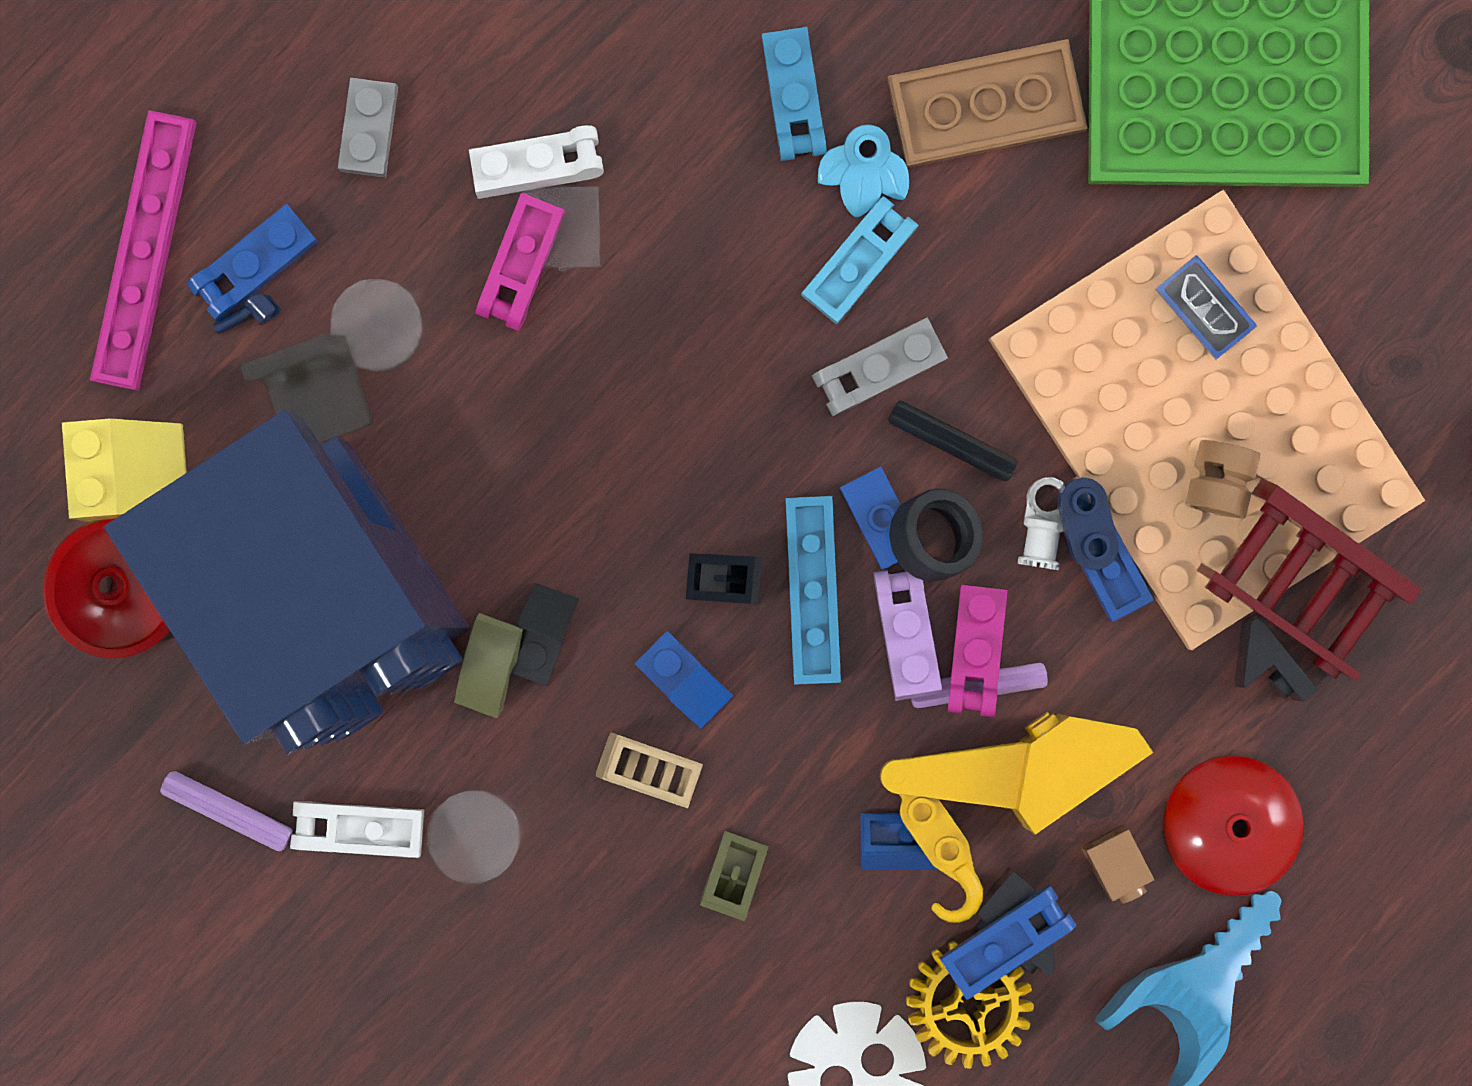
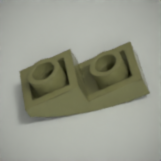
M481 613L478 614L464 656L454 703L498 718L505 705L510 673L517 663L522 628Z

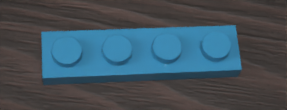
M832 496L786 498L794 685L840 683Z

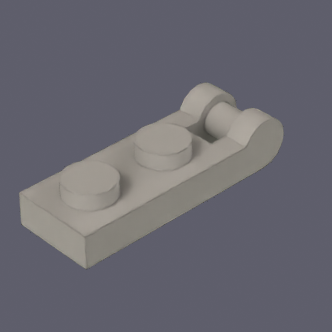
M927 317L835 364L814 373L812 378L817 388L823 387L830 401L826 405L832 417L945 362L948 357ZM850 373L858 388L846 393L839 378Z

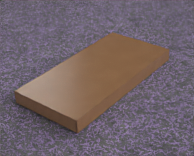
M1068 39L890 75L887 78L904 162L907 168L1072 135L1087 130Z

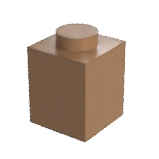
M1123 826L1081 846L1103 893L1111 901L1120 899L1121 903L1130 902L1145 894L1147 890L1144 885L1154 881L1129 829Z

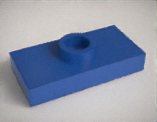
M879 467L839 489L880 569L883 570L898 562L892 552L889 531L891 519L901 504L882 467Z

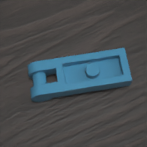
M802 27L762 33L761 38L780 160L795 159V154L812 152L813 156L825 155L827 153L826 140L822 125L808 28ZM807 123L809 134L792 136L791 125Z

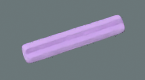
M1034 663L1000 669L997 695L1046 687L1048 678L1044 664ZM951 677L941 679V694L911 698L912 705L915 708L948 704ZM965 681L964 691L983 692V683Z
M172 771L162 783L160 790L162 795L276 851L284 850L291 839L293 830L290 827L183 774Z

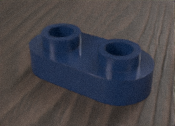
M1086 477L1071 478L1061 486L1057 495V506L1069 553L1072 559L1082 567L1091 570L1103 569L1114 561L1119 548L1106 492L1101 484L1093 479ZM1088 493L1091 497V504L1087 509L1080 510L1077 505V499L1081 494ZM1099 538L1102 541V550L1098 554L1092 555L1089 552V543L1093 539Z

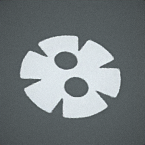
M869 1002L841 1003L833 1006L837 1034L816 1015L803 1027L796 1037L790 1056L811 1064L815 1068L790 1072L788 1074L789 1086H820L822 1073L831 1066L846 1068L852 1075L853 1086H923L900 1077L899 1074L926 1069L925 1056L921 1043L916 1039L915 1032L899 1015L894 1016L877 1034L876 1031L882 1010L880 1005ZM877 1043L887 1046L894 1056L892 1069L886 1075L879 1077L869 1075L861 1064L863 1051L868 1046Z

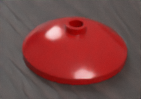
M115 519L95 520L71 532L53 552L43 579L44 606L48 618L58 634L70 645L84 653L109 659L125 658L142 653L157 644L170 631L104 529L105 525ZM110 576L113 586L108 592L102 593L99 588L100 581L104 577Z
M1221 756L1194 766L1176 783L1164 809L1163 835L1166 848L1174 864L1191 882L1205 890L1220 895H1248L1273 885L1294 863L1303 838V814L1298 798L1290 784L1281 774L1267 764L1248 757ZM1243 819L1247 824V830L1244 835L1236 837L1232 832V826L1235 821Z

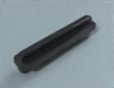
M898 401L889 415L888 421L890 424L1002 481H1009L1017 468L1018 461L1016 458L904 401Z

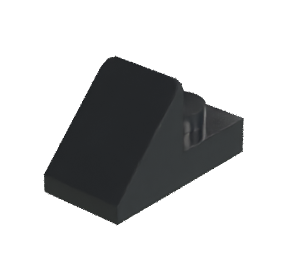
M535 583L517 623V627L522 628L523 631L517 663L511 672L512 674L549 686L580 598Z
M1249 616L1241 625L1235 687H1246L1268 669L1271 675L1267 677V680L1283 699L1290 696L1295 701L1306 700L1318 689L1259 616Z

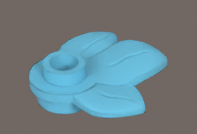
M864 124L854 128L847 135L843 145L828 150L823 156L818 168V183L831 186L840 185L841 197L847 210L854 217H860L872 209L880 199L881 193L897 200H904L909 189V174L903 159L890 151L891 145L887 134L875 125ZM872 140L875 142L876 151L872 156L865 157L860 154L859 146L863 141Z

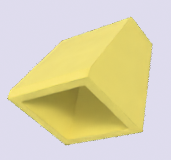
M99 419L62 423L69 519L85 522L116 519L187 473L183 424L124 419Z

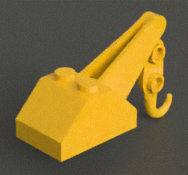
M1046 712L1025 727L1028 735L1022 738L1020 742L893 759L886 762L881 768L880 780L888 791L900 795L902 799L900 817L932 865L959 882L966 893L965 904L958 910L950 911L944 909L940 904L934 903L931 907L932 911L939 918L947 922L960 923L976 914L983 901V888L974 871L969 843L939 799L1011 808L1023 827L1036 835L1153 753L1136 728L1061 714L1054 715L1053 713L1049 715Z

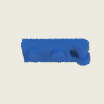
M286 204L208 268L195 274L187 282V287L195 296H202L209 305L207 308L209 314L215 321H220L315 246L318 240L291 207ZM227 276L235 287L228 293L223 294L216 284Z
M1051 885L1036 891L1027 900L939 957L967 1000L1068 934L1077 926L1069 913L1064 914L1056 903L1058 895ZM1040 912L1048 925L1041 931L1036 932L1028 919Z

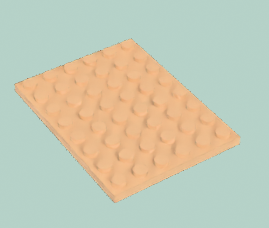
M1224 189L989 339L1076 477L1093 479L1104 488L1116 530L1145 584L1188 650L1195 649L1253 611L1234 597H1232L1229 603H1226L1205 588L1209 579L1196 570L1203 563L1220 574L1263 514L1260 509L1264 504L1251 494L1245 519L1215 515L1185 505L1190 481L1199 477L1200 474L1194 467L1201 440L1234 444L1259 452L1261 455L1256 477L1254 480L1246 483V488L1251 493L1262 478L1283 488L1358 543L1425 501ZM1195 255L1205 263L1257 325L1255 329L1217 360L1212 357L1155 290ZM1288 520L1284 526L1279 524L1239 579L1236 586L1257 599L1298 542L1299 538L1296 535L1300 528ZM1323 546L1320 552L1315 550L1288 588L1332 561L1336 554Z

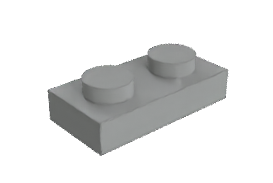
M350 78L338 162L340 172L386 178L398 94L396 83Z

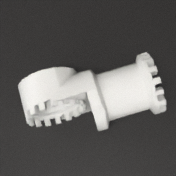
M1053 477L1041 478L1029 487L1026 495L1027 507L1024 525L1028 527L1024 555L1018 557L1017 564L1037 567V562H1039V567L1044 568L1045 565V568L1059 570L1060 563L1056 561L1060 533L1064 532L1058 507L1051 512L1041 510L1035 502V494L1043 485H1052L1059 490L1063 482Z

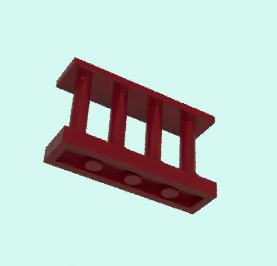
M1262 478L1252 491V495L1264 503L1260 509L1263 514L1220 574L1203 563L1200 564L1196 571L1209 579L1205 588L1226 603H1229L1232 597L1236 598L1317 655L1313 664L1334 679H1337L1340 673H1343L1357 681L1361 673L1344 662L1347 655L1386 601L1391 603L1397 597L1412 605L1422 589L1283 488ZM1288 520L1300 528L1296 535L1299 540L1258 598L1255 599L1236 586V584L1279 524L1284 526ZM1323 546L1336 554L1332 560L1335 566L1295 622L1290 624L1272 610L1315 550L1320 552ZM1361 572L1372 580L1367 586L1371 591L1327 650L1308 635L1350 576L1356 577Z

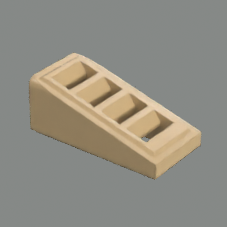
M611 732L600 759L596 777L688 808L703 764ZM623 747L629 748V752L621 775L615 773ZM643 753L648 756L640 779L637 781L632 779L640 754ZM661 759L666 762L657 787L651 786V782L658 761ZM678 765L684 767L679 784L677 786L676 792L674 794L668 792V789L673 774L675 772L676 766Z

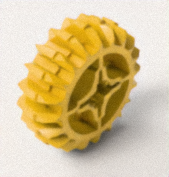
M955 941L948 943L949 951L957 946ZM934 949L931 954L938 965L932 969L926 962L921 961L918 964V968L927 976L926 980L911 978L909 981V985L913 989L920 991L921 995L907 996L906 1004L921 1010L909 1015L908 1021L910 1025L925 1024L915 1034L916 1039L921 1043L934 1037L928 1047V1052L932 1056H936L946 1047L944 1061L948 1065H953L958 1053H962V1063L965 1068H972L973 1054H979L983 1066H990L991 1059L988 1051L995 1049L1001 1059H1005L1008 1053L1002 1043L1008 1039L1013 1045L1019 1046L1022 1042L1018 1035L1013 1032L1014 1027L1023 1030L1030 1028V1022L1024 1017L1018 1016V1013L1030 1012L1034 1009L1031 1001L1019 999L1020 996L1031 992V985L1028 982L1014 984L1023 975L1024 970L1019 965L1000 978L1004 986L995 989L990 986L974 995L976 1000H981L980 1005H975L978 1010L973 1013L976 1021L974 1025L972 1018L963 1007L958 1008V1003H964L961 998L963 993L956 983L954 992L950 997L941 1000L939 1005L932 1006V998L936 987L949 974L939 958L942 956V953L938 949ZM1007 1001L1005 1014L1001 1022L992 1032L986 1035L984 1020L987 1013L996 1007H1000L1001 1002ZM944 1018L947 1021H964L971 1033L972 1040H961L944 1033L934 1021Z

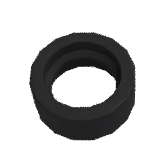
M943 488L927 490L900 505L891 519L889 538L892 552L900 566L915 578L933 582L946 580L958 575L974 564L981 553L983 531L980 518L972 504L959 493ZM932 509L938 511L948 520L954 530L956 545L951 559L944 562L934 560L921 546L918 540L916 525L918 515L924 510Z

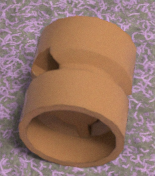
M1201 440L1194 467L1200 474L1199 477L1190 481L1185 505L1215 515L1245 519L1252 494L1246 488V483L1255 479L1261 454L1252 449L1234 444Z

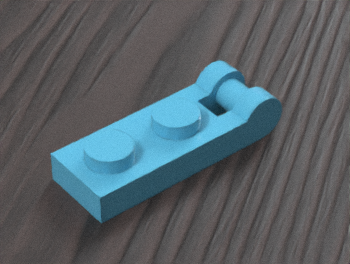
M884 196L875 204L801 294L802 297L836 325L919 226L909 216L904 219L892 209L894 204ZM880 223L893 233L887 242L872 232Z

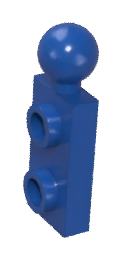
M1088 493L1081 494L1077 499V505L1080 510L1087 509L1091 504V497ZM1116 528L1119 548L1114 561L1109 566L1099 570H1091L1081 566L1110 622H1114L1154 601ZM1095 538L1089 543L1088 548L1092 555H1096L1102 550V541L1099 538Z

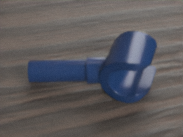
M254 294L239 311L213 325L218 334L246 321L251 316L260 325H264L276 317L281 309L271 296Z

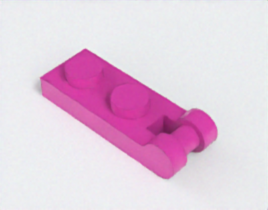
M521 192L479 299L476 315L486 319L494 316L506 321V327L520 331L565 216V209ZM502 286L517 291L513 304L498 299Z
M961 585L947 712L962 714V709L981 711L980 716L995 717L1008 590ZM965 681L982 682L983 692L964 691Z

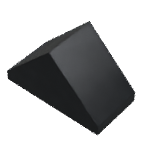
M689 553L686 599L758 605L762 557Z

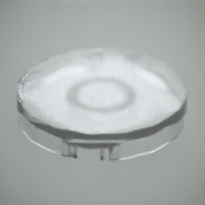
M361 280L348 287L334 303L331 313V338L339 353L356 367L374 372L392 370L408 361L419 347L424 330L422 312L413 296L396 282L388 280Z
M467 790L449 797L435 810L427 829V847L434 862L438 865L437 867L446 876L461 883L481 884L498 877L513 863L520 847V826L514 811L502 798L487 791Z

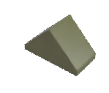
M725 831L703 890L700 906L745 921L769 846Z

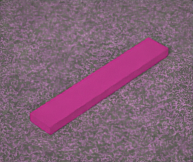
M148 110L90 381L139 391L197 122L194 119Z

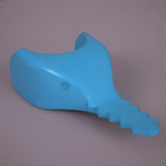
M1273 891L1266 892L1263 895H1252L1251 907H1240L1239 920H1228V931L1215 933V945H1204L1201 954L1144 970L1117 991L1096 1016L1095 1021L1104 1030H1109L1118 1025L1139 1007L1150 1006L1158 1009L1172 1022L1178 1035L1180 1047L1178 1063L1171 1075L1168 1086H1199L1226 1052L1230 1037L1235 981L1242 979L1241 965H1251V950L1261 949L1260 936L1271 934L1270 921L1281 919L1279 913L1281 898Z

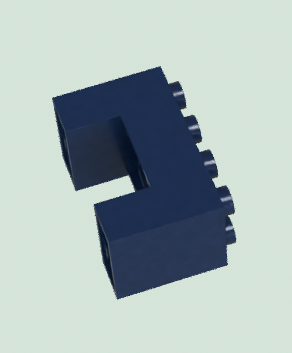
M286 409L104 526L107 534L243 744L276 738L286 755H289L302 747L306 751L317 744H320L322 747L333 740L336 743L340 742L385 712L376 697L387 691L390 695L401 689L403 693L413 688L418 691L463 662V658L452 643V640L470 629V627L352 445L337 436L320 445L305 420Z

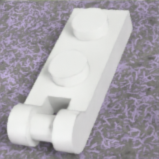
M585 125L576 127L566 133L469 149L477 198L481 199L589 180L601 176L604 173L602 158L596 155L595 146L599 143L597 129L594 126ZM577 151L578 159L574 162L565 163L564 153Z
M293 801V816H297L296 834H291L290 849L414 858L421 856L423 809ZM316 818L327 819L326 836L314 835Z

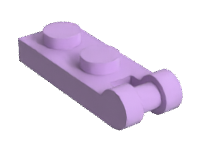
M888 570L873 572L895 701L941 694L942 685L923 580L913 577L907 571L888 574ZM909 590L911 602L893 604L892 592Z

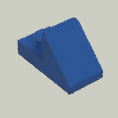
M668 631L635 663L667 698L700 729L733 697Z

